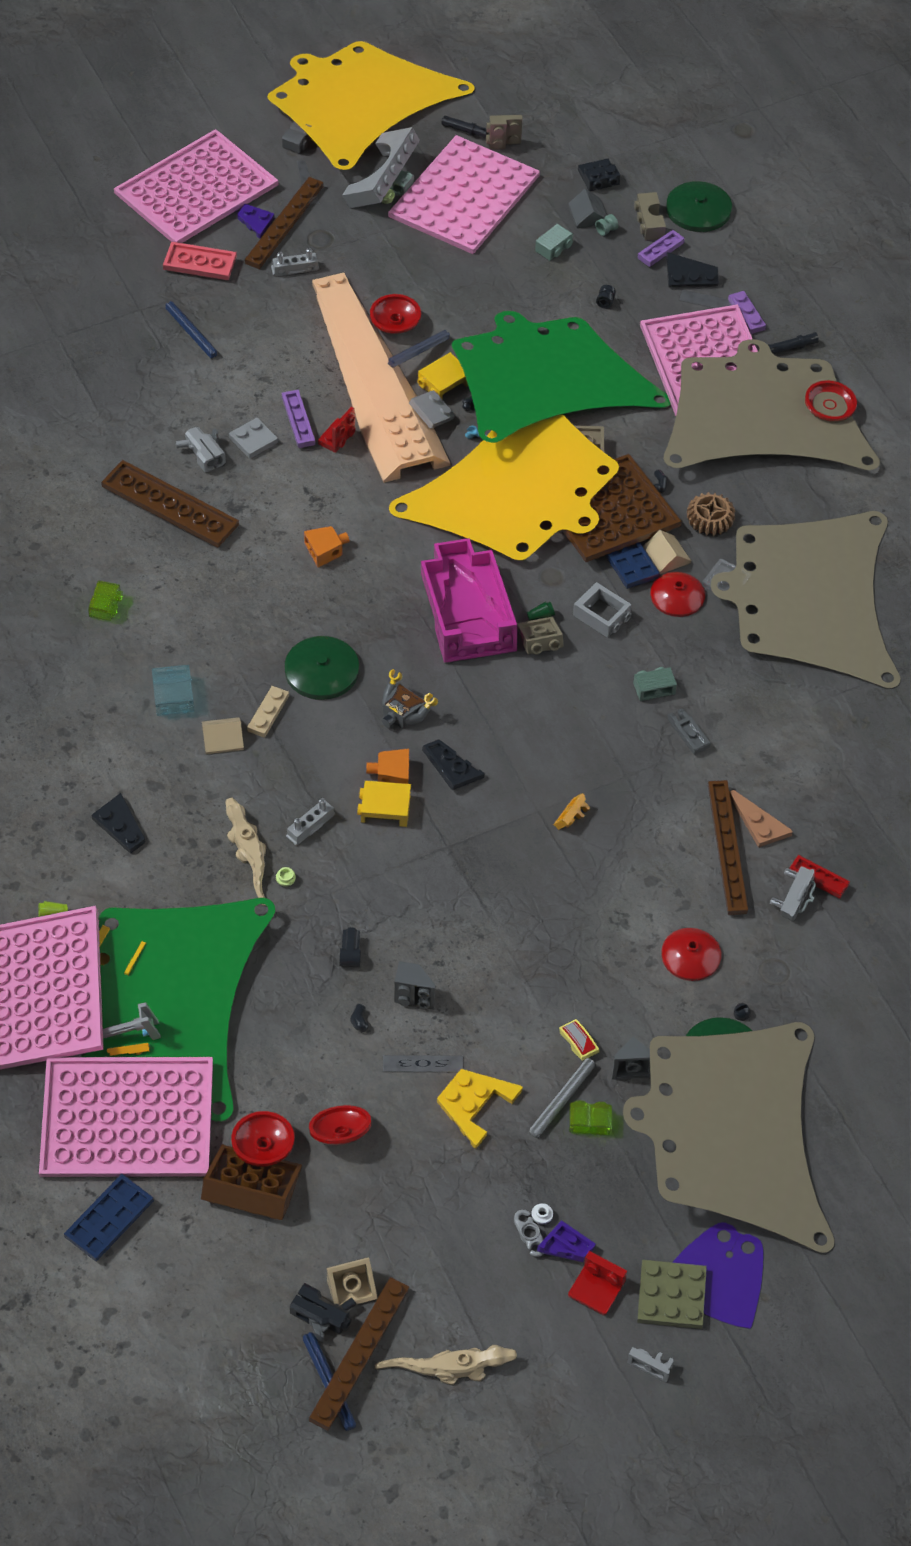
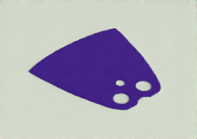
M721 1222L707 1229L690 1243L672 1263L706 1266L704 1314L731 1325L751 1329L762 1283L763 1246L757 1237L750 1234H740L734 1226ZM721 1230H726L730 1233L731 1238L727 1242H721L717 1238V1233ZM749 1241L754 1244L755 1250L753 1253L746 1254L742 1251L741 1246L744 1242ZM731 1251L733 1257L728 1258L726 1252Z

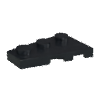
M667 252L668 287L719 284L718 267Z
M439 739L422 747L424 754L451 790L483 779L485 776L482 770H476L471 766V762L467 759L465 761L456 755V751Z
M121 793L91 815L92 820L130 854L145 843V838Z

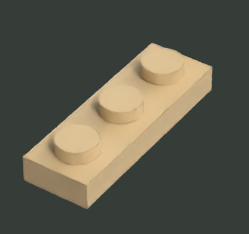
M271 686L247 727L248 732L265 738L287 701L289 692Z

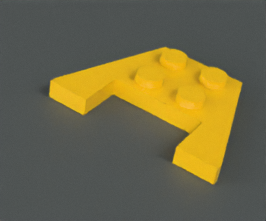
M460 1069L438 1096L437 1103L448 1117L457 1124L461 1133L470 1140L471 1145L477 1149L487 1136V1131L471 1121L494 1093L513 1104L523 1091V1087Z

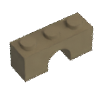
M657 192L637 194V201H634V209L638 211L637 221L641 223L640 232L644 234L645 241L658 240L665 235L666 231L663 215H659L660 203Z

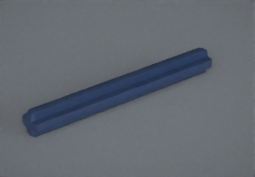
M173 301L166 303V310L210 358L216 357L217 350Z
M443 330L390 357L388 365L394 368L448 340L450 333Z
M309 1332L303 1336V1341L325 1388H327L333 1373L314 1333ZM345 1401L338 1416L344 1429L350 1431L356 1427V1422Z

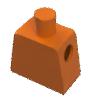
M331 526L304 531V543L317 568L342 556V545L350 542L346 532L337 535Z
M409 749L379 752L378 763L367 762L366 774H378V782L408 784Z

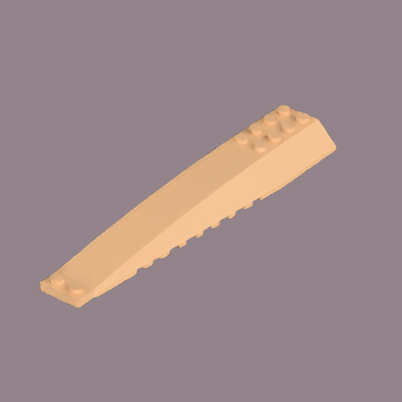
M345 273L312 280V285L317 294V301L343 374L344 383L351 398L352 407L355 408L361 434L383 483L400 479V469L430 462L434 470L450 466V461L435 429H430L409 404L410 400L417 396L400 367L392 368L388 365V359L392 357V354L349 284Z

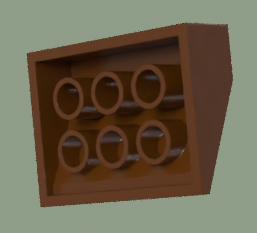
M222 1144L203 1179L201 1200L248 1211L252 1214L267 1216L272 1219L283 1220L302 1165L286 1160L269 1166L251 1165L241 1160L234 1152L233 1147Z

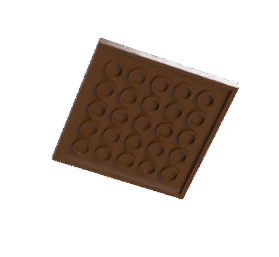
M630 454L614 459L619 465L617 473L590 500V506L599 516L596 527L589 532L580 534L569 530H562L585 562L649 539L659 530L667 532L681 526V520ZM600 466L597 472L605 475L609 472V468L607 466ZM579 487L575 490V494L582 497L587 494V490ZM581 517L578 523L581 526H588L591 520L588 517Z

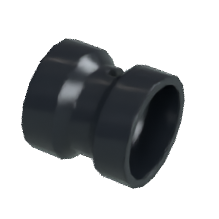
M611 285L601 286L596 299L597 305L605 309L610 308L616 295V289Z

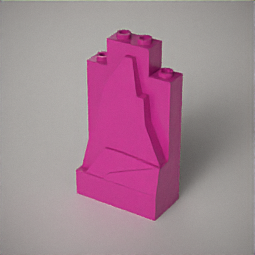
M470 538L435 543V559L421 561V576L435 618V631L444 663L517 651V623L493 551L488 550L474 553Z

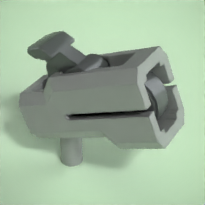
M199 427L191 428L185 433L186 440L176 441L177 448L189 447L197 456V463L204 472L212 471L215 469L214 466L218 468L226 463L225 453L217 444L219 440L217 429H213L212 434H205Z

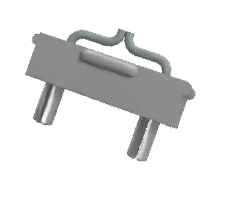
M801 866L799 871L796 872L786 868L784 874L795 878L784 902L776 898H772L770 904L780 907V915L790 919L791 922L795 920L798 913H802L805 910L808 902H813L815 898L812 896L816 886L813 881L815 877L814 869L810 870ZM811 884H813L811 891L809 893V897L811 899L806 900V902L803 905V908L799 910Z

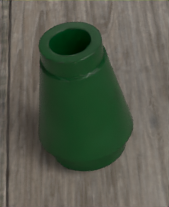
M545 601L528 611L527 616L529 621L555 616V611L552 603H546Z

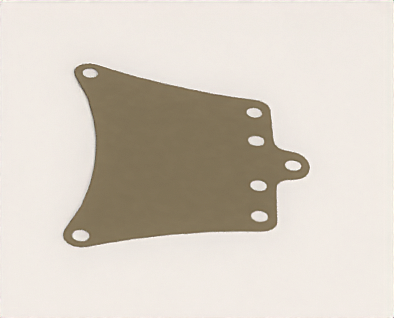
M749 339L742 341L738 345L737 353L732 357H690L681 362V390L677 415L663 457L664 462L668 466L682 468L710 459L753 454L813 457L840 462L864 470H874L880 465L878 456L866 441L852 416L842 421H826L815 416L807 408L805 394L812 384L824 380L836 381L832 366L827 361L821 359L780 358L772 354L765 342ZM756 344L760 350L758 352H751L748 346ZM694 362H699L703 365V369L697 371L691 365ZM732 362L737 365V369L730 371L726 369L725 365ZM784 363L788 366V370L784 372L779 371L777 365ZM818 364L822 367V370L814 372L810 366ZM822 392L813 399L814 408L824 415L841 416L847 411V404L844 398L836 393ZM827 399L834 400L837 407L832 410L827 409L823 406V402ZM826 401L825 406L833 408L835 403L833 401ZM673 454L680 455L682 461L680 463H673L670 460V456ZM866 456L871 457L873 464L865 465L861 459Z
M869 511L816 522L785 525H746L740 527L736 533V568L730 572L714 575L711 580V589L718 598L732 601L738 607L740 641L743 648L749 652L784 657L822 666L885 688L898 686L901 678L886 651L879 630L873 592L875 560L879 543L888 524L887 517L878 511ZM870 517H879L881 524H871L869 521ZM751 534L755 537V542L746 543L743 540V536ZM746 562H753L756 565V569L754 571H747L744 568V564ZM720 581H726L730 588L722 591L717 587V584ZM748 605H755L758 608V612L753 615L746 612V607ZM749 634H757L760 641L755 644L750 643L747 636ZM883 673H890L893 675L894 680L890 683L884 682L881 675Z
M794 1022L768 1029L736 1034L657 1036L650 1042V1091L644 1096L629 1098L624 1104L623 1116L627 1125L632 1130L646 1134L652 1139L655 1147L658 1190L665 1200L729 1216L780 1234L817 1252L825 1253L833 1248L835 1240L819 1207L809 1176L801 1125V1097L804 1071L814 1042V1033L808 1025ZM795 1030H805L807 1039L804 1041L798 1040L794 1035ZM660 1047H666L671 1053L670 1058H660L657 1050ZM662 1083L669 1084L673 1090L672 1094L669 1096L661 1094L659 1086ZM633 1108H640L644 1112L642 1120L637 1121L631 1117L630 1112ZM665 1140H672L676 1144V1150L673 1153L664 1150L662 1145ZM668 1178H675L679 1182L678 1190H669L665 1184ZM815 1233H823L827 1237V1243L823 1246L816 1244L813 1239Z

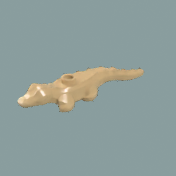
M229 798L226 800V814L233 827L228 832L227 837L230 842L236 843L238 848L236 857L243 863L249 862L253 870V883L258 898H265L262 890V879L265 867L266 845L259 841L257 827L247 822L245 808L235 799Z
M492 1345L484 1351L477 1348L452 1352L446 1350L432 1358L414 1359L402 1357L378 1362L375 1365V1369L404 1368L419 1374L436 1376L440 1378L441 1382L454 1385L457 1379L461 1377H469L470 1380L481 1381L485 1377L484 1367L503 1365L516 1359L517 1355L513 1349Z

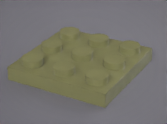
M642 1260L637 1323L702 1329L706 1266Z

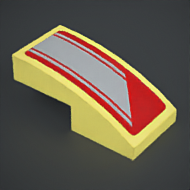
M577 1019L559 1027L560 1034L571 1044L572 1051L582 1061L599 1053L596 1043Z

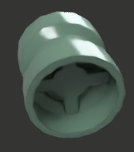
M609 214L604 219L597 220L595 226L598 233L605 236L609 231L618 229V221L614 215Z

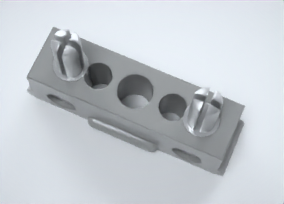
M311 248L306 249V254L283 257V253L280 252L279 254L278 252L277 258L272 259L273 265H271L273 276L319 270L316 253H312Z
M321 798L316 806L301 818L294 820V823L287 828L286 837L295 845L300 844L335 815L334 808L324 798Z

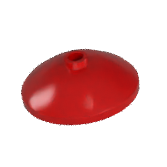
M389 294L380 297L372 304L370 319L378 329L387 333L399 334L410 331L417 326L421 319V309L414 299L406 295Z
M824 380L816 382L807 389L805 394V404L809 411L826 421L845 420L853 415L857 407V399L853 391L846 385L836 381ZM822 392L836 393L844 398L847 404V411L841 416L824 415L814 408L813 399ZM827 399L823 402V406L827 409L832 410L837 407L834 400ZM833 401L835 407L828 408L825 406V402Z
M670 572L661 575L654 581L650 596L654 606L662 613L674 617H685L696 613L703 606L705 590L701 582L694 576L683 572Z
M682 928L674 931L665 939L661 957L667 970L674 976L687 981H698L708 978L718 969L721 961V949L716 939L706 931L697 928Z
M351 1105L335 1106L316 1114L309 1123V1131L315 1140L323 1144L345 1145L362 1138L371 1128L372 1121L370 1114L363 1108Z
M258 1111L244 1116L237 1122L231 1135L232 1147L236 1155L244 1162L255 1166H269L282 1161L291 1152L295 1140L294 1130L289 1121L283 1116L269 1111Z

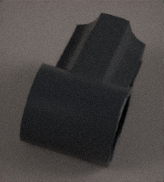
M348 927L343 930L340 966L360 967V930Z

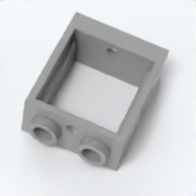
M596 582L574 603L573 616L608 638L612 633H616L623 622H627L630 619L631 604ZM599 599L618 610L609 621L590 610Z

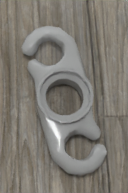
M519 1210L514 1215V1223L521 1240L531 1250L533 1245H539L544 1239L538 1225L533 1223L532 1217H528L526 1222L519 1220L521 1215L529 1216L530 1212ZM533 1229L536 1235L529 1238L524 1235V1231ZM533 1250L530 1251V1255L534 1257H540L544 1254Z

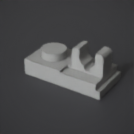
M632 1347L627 1363L667 1383L673 1359L670 1358L667 1363L663 1364L661 1363L663 1353L659 1352L655 1359H653L647 1351Z

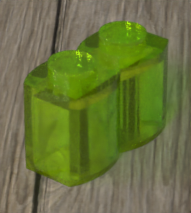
M104 581L97 582L88 608L89 617L111 621L112 617L117 615L118 601L121 602L123 597V591H121L119 584Z
M582 1100L570 1103V1133L610 1135L612 1128V1105L605 1102L589 1104Z

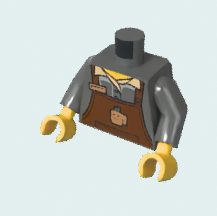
M392 669L389 672L391 681L387 683L382 699L383 715L385 716L381 720L383 725L390 728L395 723L401 728H405L408 725L421 723L431 710L430 707L438 704V699L433 698L430 702L433 695L428 693L423 700L400 683L396 685V682L402 679V674L399 672L398 676L394 678L395 670Z

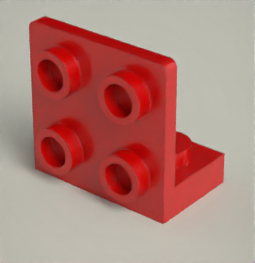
M351 406L340 419L337 418L318 439V445L334 453L345 445L347 439L352 437L356 431L354 407Z
M589 1251L585 1257L584 1267L568 1292V1297L605 1316L626 1282L627 1270Z

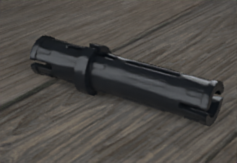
M446 115L443 116L444 118L441 121L443 126L464 131L471 136L476 135L486 139V135H489L486 128L478 126L473 122H464Z
M814 332L804 336L798 335L797 338L768 344L770 349H773L771 350L772 354L818 343L819 338H815L818 334Z

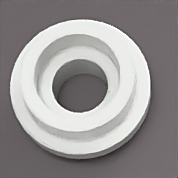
M538 1204L532 1209V1218L536 1223L544 1225L552 1220L553 1211L547 1204ZM544 1211L546 1214L540 1215L539 1212Z

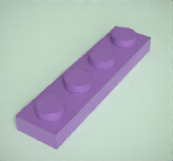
M299 390L283 392L282 400L298 448L315 445V438Z

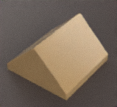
M659 530L643 546L660 574L691 563L690 558L675 536Z
M240 718L202 722L206 754L244 750Z
M369 1257L327 1268V1282L334 1304L341 1305L351 1297L355 1300L356 1304L377 1299Z

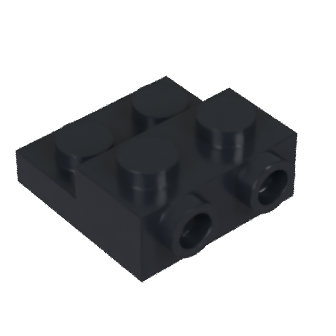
M609 158L578 165V171L589 191L620 185V173L615 164H611Z

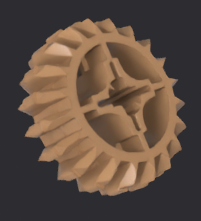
M709 492L706 495L701 493L699 497L695 496L694 500H691L689 503L687 520H689V525L693 526L694 530L699 529V533L705 532L706 536L709 533H712L713 536L716 533L721 535L723 531L727 532L733 525L735 508L728 498H723L722 494L717 496L716 492L713 495Z

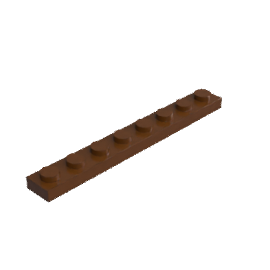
M308 177L245 258V264L257 269L264 265L310 203L324 187L322 181Z
M708 781L727 914H747L748 906L728 781Z
M391 1277L389 1278L310 1415L309 1422L329 1431L409 1291V1286Z

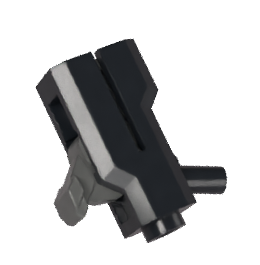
M304 1283L298 1291V1295L291 1302L290 1314L310 1324L313 1327L316 1339L323 1342V1333L328 1329L341 1334L343 1330L346 1331L349 1328L352 1319H350L348 1310L354 1307L356 1302L351 1297L341 1305L334 1304L323 1298L320 1290Z

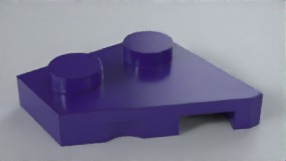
M244 204L238 213V220L245 224L250 231L253 230L260 239L275 219L274 213L248 204Z
M561 1220L538 1245L537 1251L583 1262L587 1253L595 1249L596 1244Z

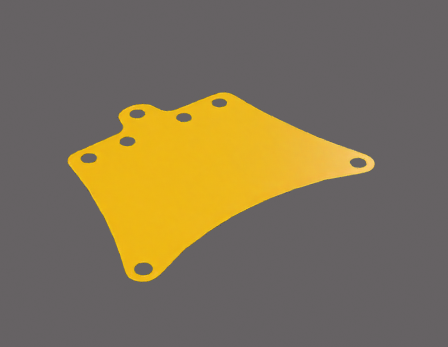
M357 41L326 58H319L311 54L294 56L290 61V65L296 70V76L271 91L267 97L270 102L291 117L313 139L335 168L347 170L356 164L364 150L377 137L399 121L441 101L470 94L474 91L475 87L468 81L418 66L391 55L367 42ZM359 46L362 47L364 51L361 53H356L353 51V48ZM300 58H305L308 60V63L302 65L297 61ZM339 59L342 61V64L333 65L331 61ZM307 79L309 84L300 85L298 80ZM465 84L469 86V89L462 91L458 89V86ZM284 92L287 94V97L280 99L276 97V94ZM346 159L349 161V164L341 166L338 164V161Z
M563 414L523 427L499 442L491 443L483 440L464 459L425 486L393 500L389 505V511L393 516L431 525L465 538H470L512 559L524 560L559 530H569L580 534L594 529L598 524L599 516L590 506V500L617 473L619 465L614 459L589 441ZM491 430L487 437L495 438L497 433ZM600 466H607L609 472L601 475L597 472V469ZM583 487L587 490V494L579 497L575 494V490ZM399 503H405L407 510L398 512L395 507ZM581 517H588L591 523L588 526H581L578 520ZM550 521L552 527L549 530H543L540 528V523ZM523 542L528 544L529 549L525 552H519L516 546Z

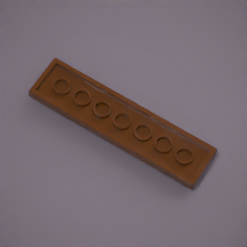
M124 460L101 482L103 488L217 548L239 526V520Z

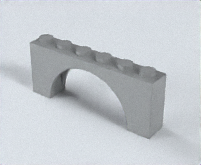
M413 127L385 132L380 135L375 144L382 155L389 156V158L381 168L369 177L348 185L342 196L350 208L382 202L420 141Z

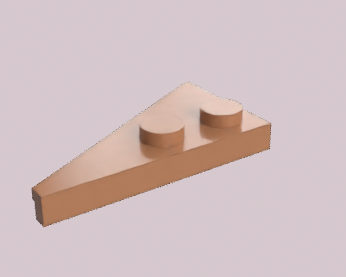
M735 790L729 792L730 799L758 848L792 836L793 831Z

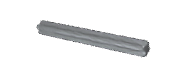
M590 1058L585 1059L530 1128L531 1135L537 1138L543 1133L594 1069L595 1062Z

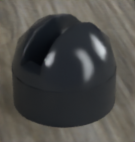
M745 1003L737 1004L734 1008V1017L739 1021L747 1020L750 1015L749 1006Z

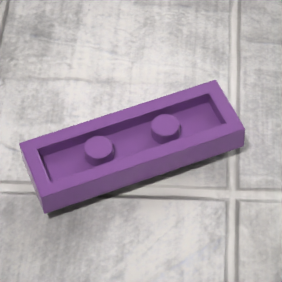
M672 230L639 252L638 259L650 267L665 257L667 252L671 253L684 244L685 238Z
M744 291L729 295L728 300L731 305L738 304L750 334L765 330L766 324Z

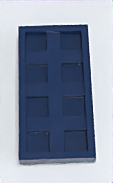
M640 542L605 555L626 589L659 578V571Z
M121 1174L64 1233V1237L97 1262L154 1202V1199Z

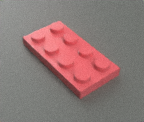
M171 242L163 263V270L229 280L237 253Z

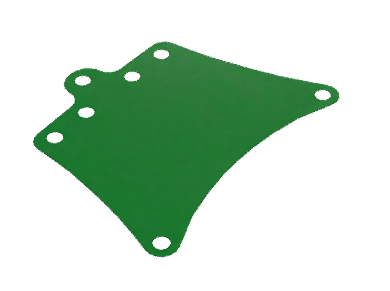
M503 311L494 318L497 326L494 331L454 340L451 345L464 371L472 395L479 436L486 442H499L523 427L569 412L613 406L664 408L671 404L665 392L625 362L599 337L585 320L578 317L534 323L528 321L518 312ZM506 315H510L515 318V321L508 323L503 318ZM575 322L579 325V328L570 329L568 323ZM540 327L547 328L549 334L542 335L538 332V329ZM499 336L504 341L501 344H497L492 341V337ZM462 343H471L473 345V349H464L462 347ZM657 395L663 396L665 402L657 403L654 397ZM493 430L497 433V436L489 438L485 435V432Z
M254 898L198 907L163 909L114 907L105 909L98 919L99 931L102 925L105 926L106 920L110 918L118 920L119 925L116 929L108 931L100 946V953H106L110 957L107 964L100 965L103 1029L140 1018L138 1004L146 1002L158 1019L159 1024L154 1026L160 1033L161 1038L152 1040L150 1035L143 1037L142 1030H133L103 1038V1050L88 1052L81 1057H213L212 1105L215 1102H223L226 1110L223 1114L217 1115L213 1113L211 1105V1120L217 1122L228 1119L233 1112V1100L227 1075V1038L231 1008L240 976L252 948L275 914L274 903L267 898ZM258 904H265L268 907V912L266 915L259 916L254 911L255 907ZM141 942H146L129 975H125L124 972ZM148 1043L149 1051L142 1052L140 1055L127 1053L110 1056V1053L107 1052L109 1048Z

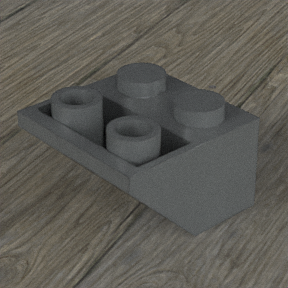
M399 961L395 977L394 1002L404 1006L413 1005L419 1006L422 1009H434V982L419 964Z

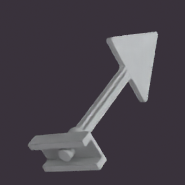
M147 1003L138 1004L140 1018L103 1029V1038L133 1030L145 1029L152 1040L161 1038L160 1033L154 1026L159 1024ZM81 1054L67 1057H81Z

